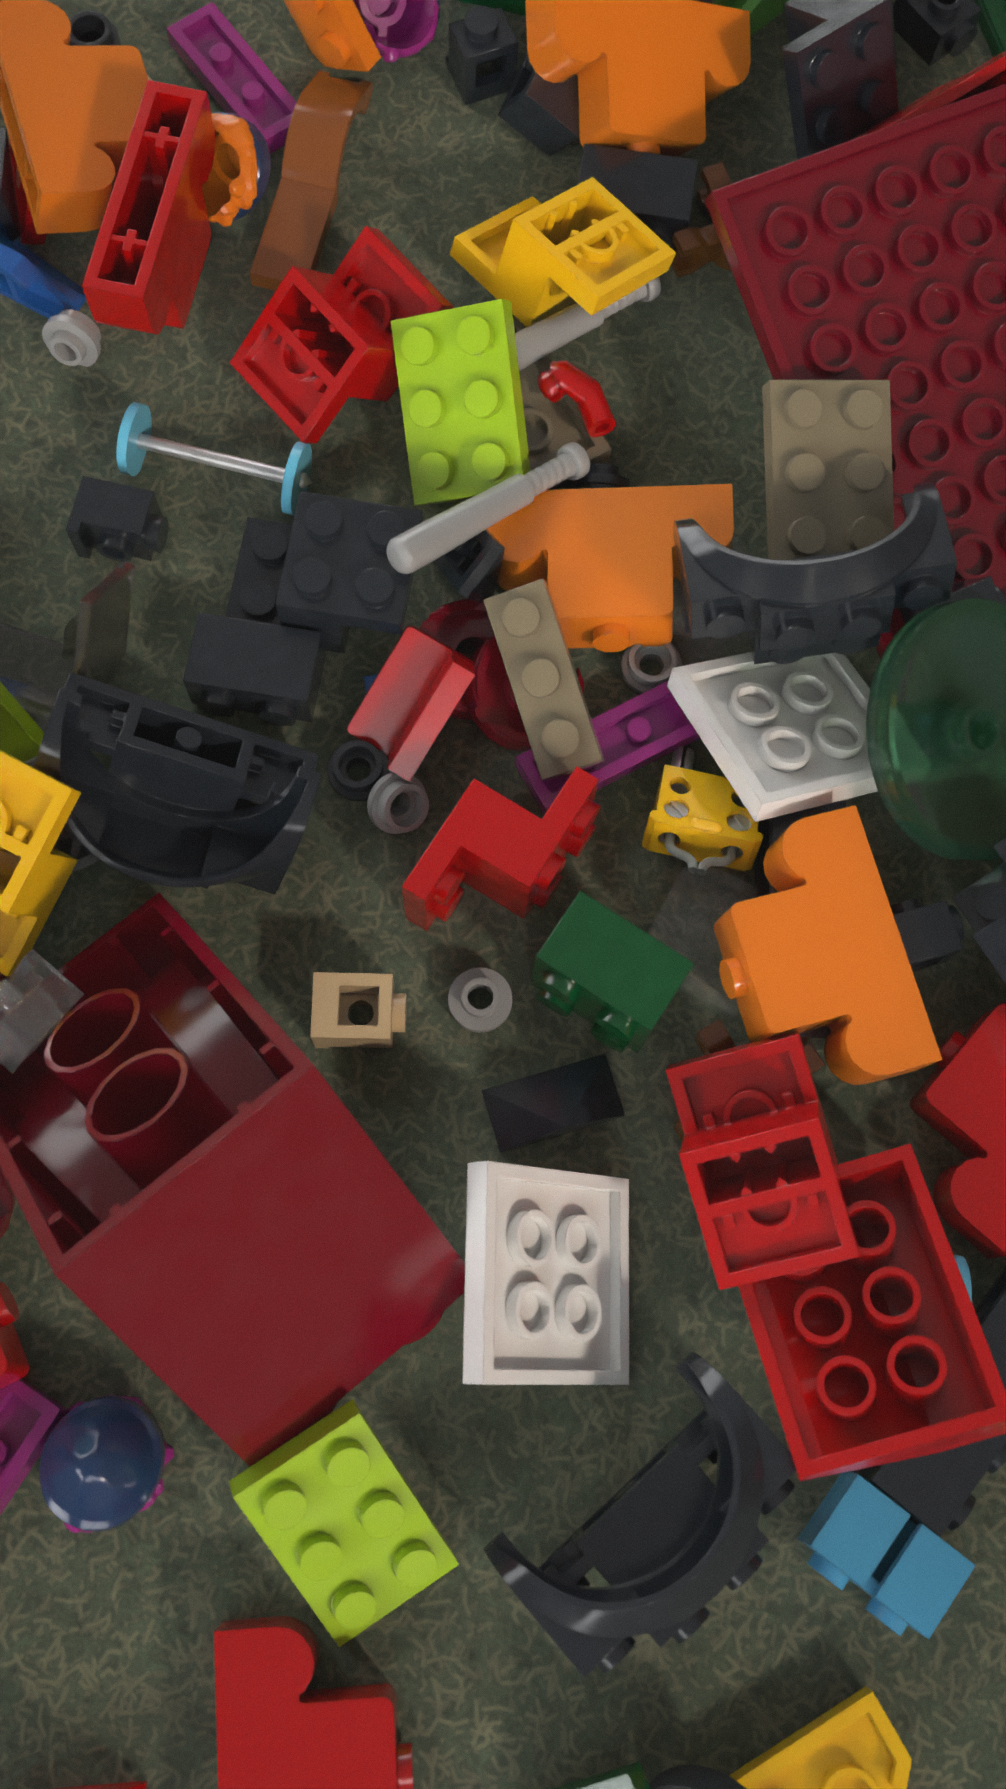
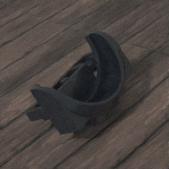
M931 481L917 483L913 493L902 494L900 502L905 521L895 531L880 541L859 550L793 560L764 559L739 553L712 539L694 519L675 520L673 536L681 576V605L685 632H691V638L697 639L710 636L714 638H728L740 632L748 631L754 665L768 662L789 664L803 657L829 653L850 655L861 652L866 648L879 646L881 633L890 632L893 609L906 607L909 609H924L939 602L949 601L958 562L941 498L935 484Z
M69 672L64 688H59L34 768L81 792L63 829L84 846L83 851L94 854L114 869L136 879L163 886L203 887L208 889L209 886L239 883L274 895L288 870L303 836L321 776L320 772L315 771L319 754L73 672ZM91 750L112 756L109 770L96 758ZM238 798L260 804L254 807L234 810Z
M693 1351L674 1369L692 1388L704 1409L540 1566L536 1567L526 1559L503 1531L483 1548L490 1562L507 1585L584 1678L597 1666L603 1673L614 1668L635 1645L636 1640L633 1636L649 1634L661 1648L672 1637L677 1643H682L693 1635L710 1614L705 1605L725 1585L730 1590L740 1587L761 1566L763 1559L758 1552L769 1540L757 1527L760 1514L767 1515L772 1512L795 1488V1484L789 1479L796 1472L790 1451L738 1392L706 1360ZM706 1458L713 1465L717 1463L716 1485L698 1466ZM595 1567L611 1587H591L590 1582L584 1575Z

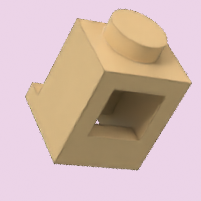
M313 972L310 1038L315 1048H392L393 1032H406L407 994L394 993L393 974ZM358 1005L370 1007L374 1012L372 1020L366 1025L353 1024L349 1020V1015L354 1007Z

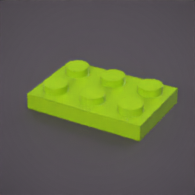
M497 299L392 320L391 329L414 505L423 506L470 499L515 474L525 475L531 471L511 301Z
M354 1399L348 1401L228 1481L236 1503L339 1647L459 1565L449 1544Z

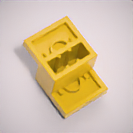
M592 177L542 204L532 196L454 237L449 255L496 299L511 301L513 315L528 327L576 302L591 316L667 272L676 252Z
M0 750V973L7 977H18L78 861L74 857L55 848L54 845L81 792Z

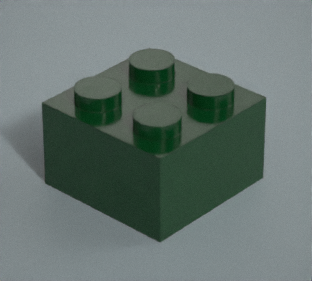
M579 891L536 955L531 985L539 989L535 995L536 998L553 1012L563 1017H568L571 1011L592 1023L593 1027L590 1033L607 1047L622 1053L627 1046L638 1053L695 963L582 891Z

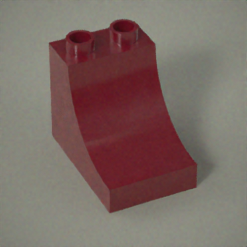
M160 892L0 1014V1168L54 1275L249 1467L332 1413L340 1399L403 1345L413 1343L427 1335L440 1321L445 1309L465 1293V1263L312 1062Z

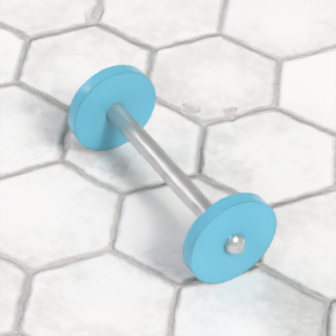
M131 403L120 425L116 460L121 474L136 476L141 470L148 450L282 483V512L295 516L299 492H306L307 486L312 483L310 480L312 449L311 445L307 443L296 442L290 452L286 468L151 436V412L146 404Z

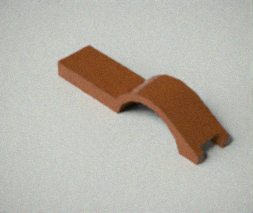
M319 70L301 92L293 110L287 132L281 180L250 270L253 286L276 291L292 265L316 271L338 202L340 170L346 140L356 114H366L373 92V82L361 80L360 83L331 77L330 72Z

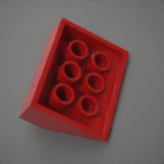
M911 1143L838 1164L839 1182L858 1243L860 1257L738 1286L799 1481L936 1454L1006 1434V1390Z

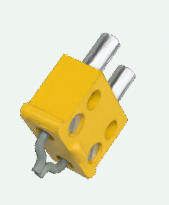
M684 746L677 748L673 752L671 765H664L656 794L654 810L649 814L642 839V847L647 849V851L670 855L684 860L688 864V871L690 873L697 872L699 875H705L707 869L711 866L727 867L745 872L746 870H751L763 840L762 833L758 832L759 821L755 822L726 777L692 770L695 755L692 749L687 748L683 768H681Z

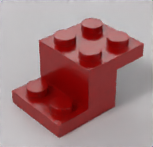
M365 226L333 275L291 266L231 359L230 364L303 443L317 444L349 397L387 402L399 386L391 321L452 309L454 307L379 229Z
M576 766L542 819L478 780L473 779L402 885L406 919L426 932L436 917L444 922L447 921L464 894L465 889L459 886L461 882H464L523 919L526 918L534 904L544 909L563 879L560 873L567 861L564 857L569 853L577 858L595 830L596 825L592 823L601 808L599 804L594 802L599 779Z
M799 1030L667 1065L665 1071L685 1134L679 1151V1157L719 1290L860 1257L858 1243L839 1182L836 1154Z

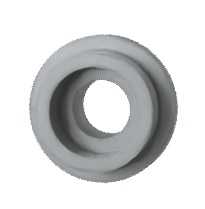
M63 310L58 315L50 317L42 329L43 340L51 354L65 365L89 367L96 362L100 355V330L91 318L79 311Z
M671 643L663 646L647 647L634 644L632 647H628L623 654L621 674L624 682L631 690L642 694L668 681L672 668L682 666V660L679 652ZM646 660H654L660 664L662 672L656 676L647 675L641 671L640 665Z
M393 772L386 774L375 783L370 791L367 801L368 815L376 827L389 834H401L415 830L423 823L429 810V800L423 784L414 776L409 782ZM400 794L399 803L390 810L393 800Z
M472 968L461 973L454 980L449 990L448 1006L452 1017L461 1027L472 1032H488L498 1028L508 1018L512 1008V991L508 982L501 974L488 968ZM482 988L489 991L493 997L491 1005L485 1009H476L471 1006L468 996L473 990Z

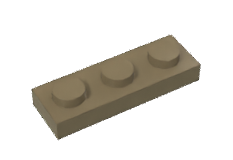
M542 578L484 599L483 601L541 779L548 781L572 773L576 766L583 769L604 762L599 741L547 582Z

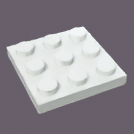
M752 652L672 668L667 684L668 689L755 822L918 781L926 765L845 655L829 653L803 657L789 664L768 662L754 665Z
M492 1161L468 1163L462 1384L629 1385V1179Z

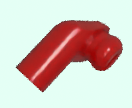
M567 360L551 362L550 369L539 374L537 384L543 396L548 398L550 402H558L564 395L569 396L576 403L589 436L601 437L615 428L616 421L603 389L596 379Z

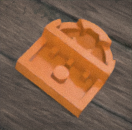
M283 0L308 48L325 67L369 72L381 58L353 0Z

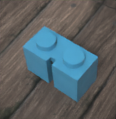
M850 1471L841 1473L797 1538L813 1551L807 1564L841 1591L850 1580L871 1596L864 1609L901 1637L906 1627L909 1626L929 1639L976 1565L923 1524H914L909 1520L911 1515L859 1474Z

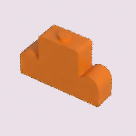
M0 0V108L37 234L97 230L101 227L141 99L149 80L140 51L130 45L70 46L71 22L66 13L57 5L46 0Z
M525 0L527 51L529 61L535 72L544 80L552 83H562L574 74L578 76L580 144L583 148L584 144L679 157L706 140L705 104L745 81L750 70V11L694 0Z
M732 484L546 490L535 496L531 504L488 528L489 532L505 547L497 584L506 591L542 578L548 582L550 595L568 648H595L603 652H618L627 647H632L634 644L647 647L663 646L671 643L673 637V578H678L681 582L673 536L674 521L692 518L698 522L712 539L732 550L734 535Z
M856 805L805 817L792 823L767 849L763 861L766 878L770 885L779 892L737 902L714 923V932L723 960L719 963L721 983L727 996L730 999L736 998L749 1040L755 1042L796 1030L802 1033L827 1026L830 1028L831 1033L827 1036L824 1045L825 1061L836 1077L852 1085H864L919 1070L942 1060Z

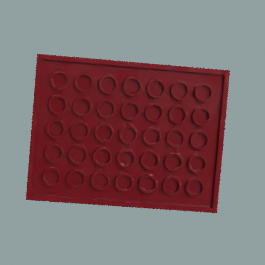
M1006 84L716 189L711 191L705 202L773 380H890L894 531L905 521L900 502L902 494L913 493L917 483L933 482L941 498L958 562L953 585L963 580L992 576L994 585L1002 591L1006 598ZM893 609L890 632L881 633L879 646L876 647L880 660L914 648L899 609Z

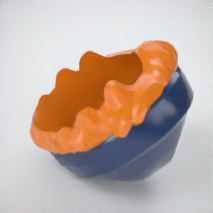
M216 112L211 113L215 130L214 161L210 176L202 185V192L209 223L228 227L231 226L233 221L241 219L250 213L262 198L269 180L271 160L268 144L260 130L252 122L233 113Z

